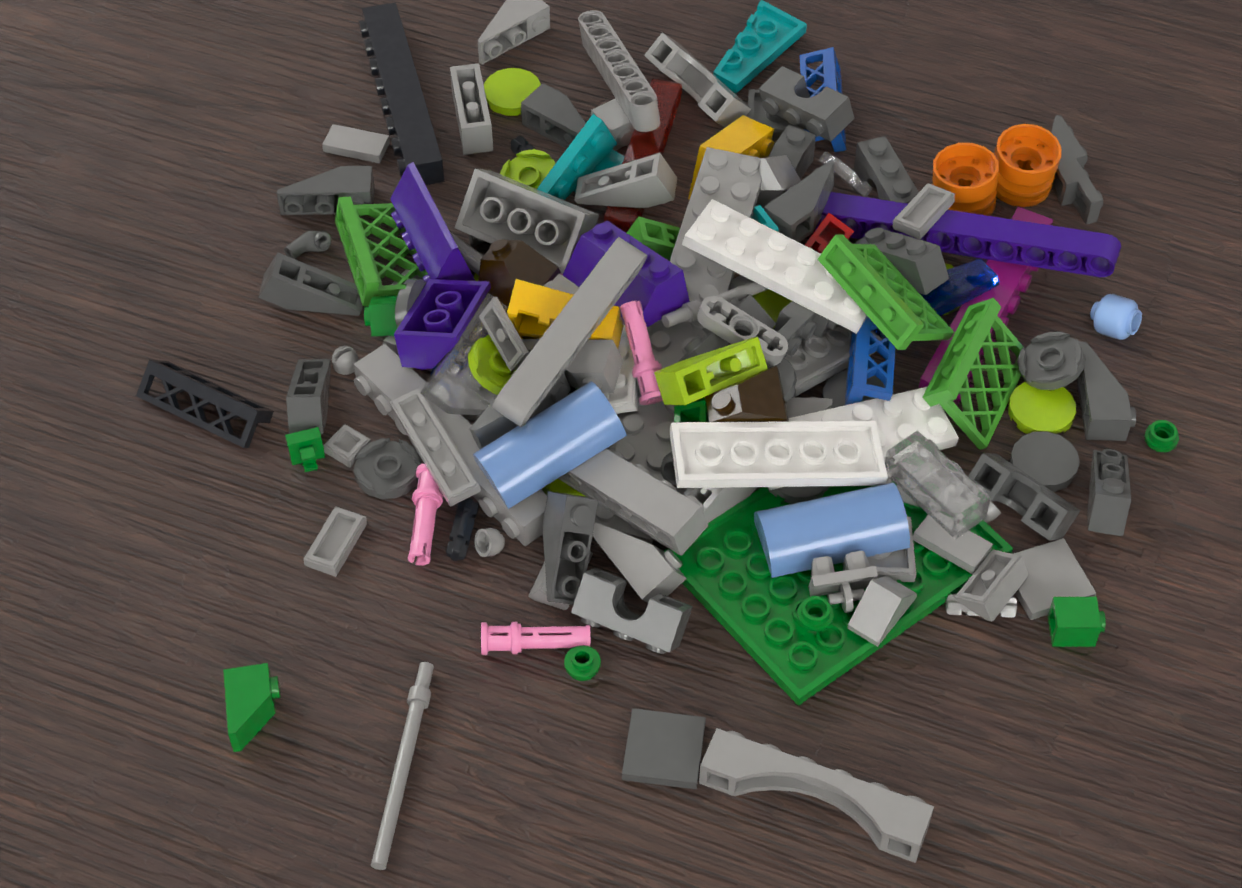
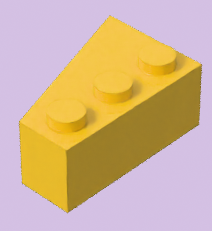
M742 115L701 144L688 199L690 200L707 147L766 158L774 147V141H772L774 128Z
M516 279L507 314L521 339H540L574 294ZM618 306L612 307L589 340H613L617 349L619 348L624 325Z

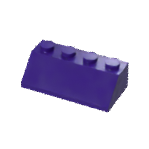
M414 162L408 164L390 198L396 209L391 215L399 230L405 227L406 232L401 235L410 251L416 249L417 253L413 254L412 257L420 272L427 271L428 274L423 276L426 283L429 279L475 281Z
M609 221L597 224L593 229L581 235L563 273L565 278L580 287L611 245L620 237L648 256L639 273L614 306L620 308L624 303L640 301L646 326L649 327L661 320L663 315L676 311L683 304L690 302L683 270Z

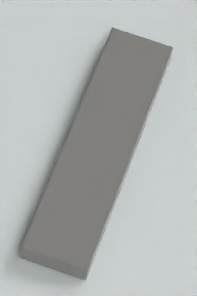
M419 387L390 401L391 409L449 506L451 507L481 492L478 481L421 388Z

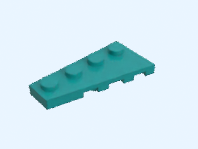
M761 0L757 5V11L754 15L751 14L747 20V26L743 32H739L735 38L734 46L732 49H728L713 74L732 92L737 93L806 33L807 24Z
M594 114L590 117L538 186L537 190L565 200L577 187L578 178L590 174L617 145L602 119Z

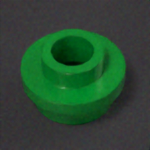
M1157 420L1147 427L1144 439L1146 444L1153 450L1169 452L1176 448L1179 442V434L1173 423L1167 420Z
M808 597L798 607L797 619L807 630L822 631L827 629L833 622V608L823 597ZM818 614L820 617H812L810 615Z
M576 646L567 652L564 666L566 672L575 680L587 681L598 673L601 659L598 652L592 647ZM585 659L588 662L581 664L577 660Z

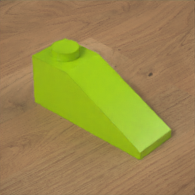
M753 337L682 360L658 370L654 374L664 405H687L765 371L768 367L759 338Z

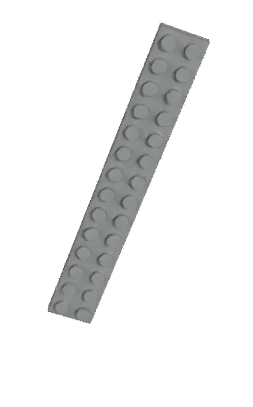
M706 148L670 258L671 263L683 270L689 301H702L708 296H715L729 291L735 271L683 246L684 236L712 199L752 219L753 209L756 206L761 190V158ZM712 311L710 314H712V315L715 316V314H717V312H716V311ZM661 319L648 327L652 351L655 360L659 361L662 369L677 363L687 353L683 348L698 335L702 338L706 334L702 330L704 327L698 320L691 323L684 321L666 328ZM638 388L637 411L620 413L619 415L627 436L609 446L608 450L616 449L625 457L626 461L634 466L636 464L642 465L650 472L652 477L662 481L664 479L661 474L662 460L672 451L669 431L671 423H674V405H664L663 401L651 405H640L639 398L641 393ZM597 505L595 522L647 543H653V538L601 505Z

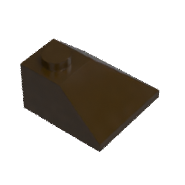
M498 239L491 244L488 252L480 260L478 281L490 282L491 288L478 309L484 310L491 299L497 297L505 312H507L516 279L544 286L547 282L553 281L561 271L558 266L522 240Z
M777 366L705 396L709 422H789Z

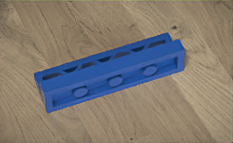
M834 47L800 55V73L805 78L810 97L816 96L825 87L842 93L841 68ZM823 60V63L816 70L808 67L810 63ZM816 80L824 82L817 90L809 88ZM845 128L831 141L835 153L847 150ZM818 136L816 137L815 142L824 140V138Z
M869 317L866 318L857 334L851 331L845 405L861 402L863 396L890 401L893 395L896 348L887 337L879 341L871 333V331L878 327L871 322ZM877 351L886 361L877 364L869 355ZM875 375L884 384V388L866 384L867 379Z

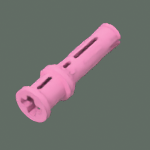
M631 301L624 303L620 306V311L624 319L635 364L632 368V376L637 378L641 393L639 403L640 405H651L662 402L663 399L654 372L661 370L662 366L659 361L655 360L641 302Z
M421 464L416 468L418 484L417 489L412 494V501L416 506L408 554V561L410 563H413L415 556H417L415 565H427L431 560L430 554L436 510L443 503V495L425 464Z
M481 622V655H487L489 651H511L512 655H517L521 653V649L574 648L582 645L590 647L591 643L590 625L521 627V624L517 622H512L510 626H488L487 622Z

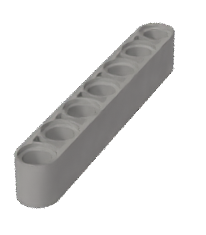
M598 10L583 12L578 17L583 47L632 126L640 132H649L657 129L661 122L656 93L605 15Z
M618 237L499 392L492 405V409L518 426L523 427L639 273L648 255Z

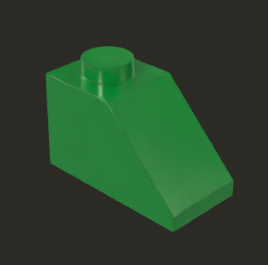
M268 663L223 670L227 728L233 752L242 751L276 713L274 699L281 698L278 676L271 677Z

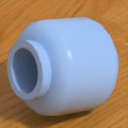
M1107 294L1099 302L1097 301L1093 304L1090 318L1093 320L1096 332L1123 340L1138 331L1142 320V312L1138 309V305L1134 300L1115 294Z

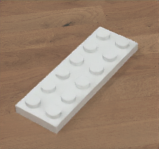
M713 199L684 236L683 246L856 334L868 317L817 260L821 253Z
M927 387L893 394L890 401L875 398L788 418L789 422L876 421L885 463L954 447L959 439L943 408L939 404L930 407L922 398ZM768 487V488H769V490H774V489H778V488H782V487Z
M876 421L671 423L669 432L677 488L874 486L886 484L888 478Z

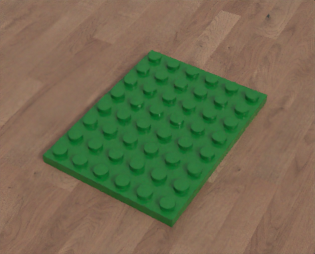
M915 456L885 463L886 467L889 465H901L932 473ZM893 479L892 482L897 486L899 480ZM911 482L909 490L913 491L914 483ZM926 485L919 489L925 496L932 497L938 494L937 489L933 486ZM829 486L822 497L873 486ZM762 487L708 522V527L682 556L674 551L672 552L683 564L679 569L687 579L682 584L798 706L944 604L948 595L957 594L973 575L913 540L916 566L915 582H901V580H897V582L917 593V598L878 647L847 628L860 600L853 601V612L848 613L843 611L841 603L832 604L831 606L834 611L832 624L822 631L807 630L799 623L797 611L799 605L810 597L808 586L812 577L811 569L771 577L755 526L754 513L789 505L790 503L784 502L785 498L779 495L775 497L769 492L767 487ZM945 491L943 499H948L949 492ZM903 503L907 517H911L912 533L914 534L931 510ZM938 512L992 543V550L1012 554L1013 547L976 513L970 517L961 518ZM842 563L833 564L835 572L843 571ZM828 594L820 595V597H823L828 601ZM818 614L810 615L812 617H820Z

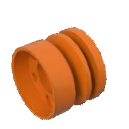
M1020 124L1011 126L1002 132L997 140L994 152L999 166L996 197L1011 206L1029 207L1046 200L1052 189L1062 151L1058 139L1049 130L1038 125Z
M957 143L947 146L938 152L933 160L932 185L955 194V202L948 210L991 216L996 208L998 160L989 149L974 143Z

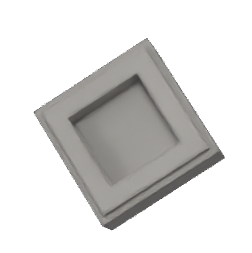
M344 424L323 445L324 453L351 468L356 462V456L359 451L370 443L371 439Z

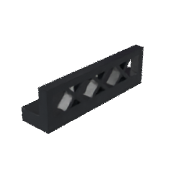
M149 359L136 394L137 397L243 448H249L258 423H270L274 413L269 408L165 360ZM154 377L162 380L166 393L158 397L149 393ZM187 391L193 406L186 409L180 408L176 394ZM211 403L216 406L220 419L213 422L206 420L202 408ZM238 416L248 420L242 437L234 434L229 420Z

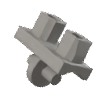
M864 551L846 554L844 557L846 570L839 572L834 571L832 557L814 558L811 564L812 577L808 586L810 597L828 594L829 604L841 603L845 613L853 612V601L861 600L864 588L868 587L871 580L878 577L876 566L870 567Z

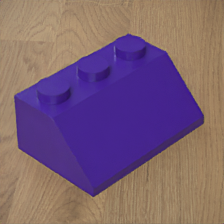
M429 279L394 333L401 366L420 370L433 369L458 343L490 290V282Z

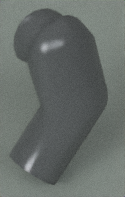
M306 231L284 248V252L293 259L298 258L304 252H323L330 247L331 236L325 231Z

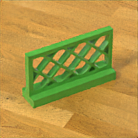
M339 197L335 223L363 306H369L372 297L397 296L400 289L406 288L405 284H403L406 280L412 279L415 275L423 278V276L428 274L426 270L420 272L416 264L404 258L408 253L413 255L417 251L416 249L410 251L405 241L397 237L400 233L406 232V229L404 227L399 230L394 219L390 217L391 213L396 211L392 203L353 205L351 197ZM369 215L375 218V220L369 223L359 216ZM384 223L394 228V230L388 233L378 226ZM373 234L382 239V241L376 244L367 239V237ZM392 244L401 249V251L395 254L385 247ZM380 255L390 262L385 266L375 261L374 258ZM399 265L410 271L404 276L392 269ZM386 276L397 282V284L383 286L381 280Z
M835 234L817 259L897 350H906L912 341L949 340L955 333L875 244H851L844 235Z
M994 298L968 306L922 397L930 407L939 404L979 450L987 448L1009 402L1010 396L1021 377L1017 361L1023 345L997 316L1001 306ZM991 327L995 331L997 342H992L990 334ZM981 348H983L986 365H981L979 351ZM993 348H998L1001 365H996ZM1008 348L1017 357L1014 365H1011ZM997 370H1002L1003 388H1000ZM969 371H972L975 388H969L967 378ZM982 371H987L990 388H985ZM986 393H991L992 411H989ZM958 394L961 397L963 412L953 402ZM971 394H976L979 411H973ZM975 417H980L981 433L976 428Z

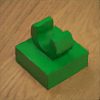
M319 427L286 434L285 437L292 466L302 463L305 472L317 470L316 460L325 458Z

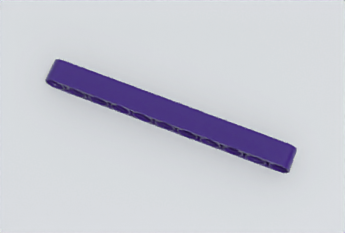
M831 192L816 226L817 229L826 215L830 213L854 230L850 238L861 239L869 230L874 228H882L912 237L893 229V220L908 205L907 203ZM947 210L920 239L939 245L941 252L1095 277H1107L1114 272L1121 250V242L1113 235L953 210Z

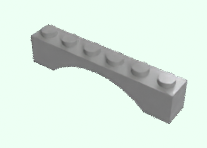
M716 728L700 765L699 784L732 796L755 791L781 790L798 792L819 798L836 806L853 818L869 834L879 850L916 863L934 809V806L926 804L919 797L901 795L890 791L883 784L862 781L854 778L844 770L826 768L818 765L808 757H796L787 754L774 745L751 741L735 731L726 732Z

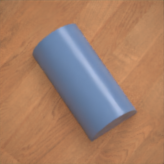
M590 381L530 418L523 427L517 426L473 453V457L509 509L621 440L627 434L605 395L594 382Z
M893 482L754 513L755 526L772 578L810 570L814 558L828 556L832 557L833 564L844 562L845 555L851 552L864 551L866 557H870L876 554L910 548V533L905 507L900 492Z

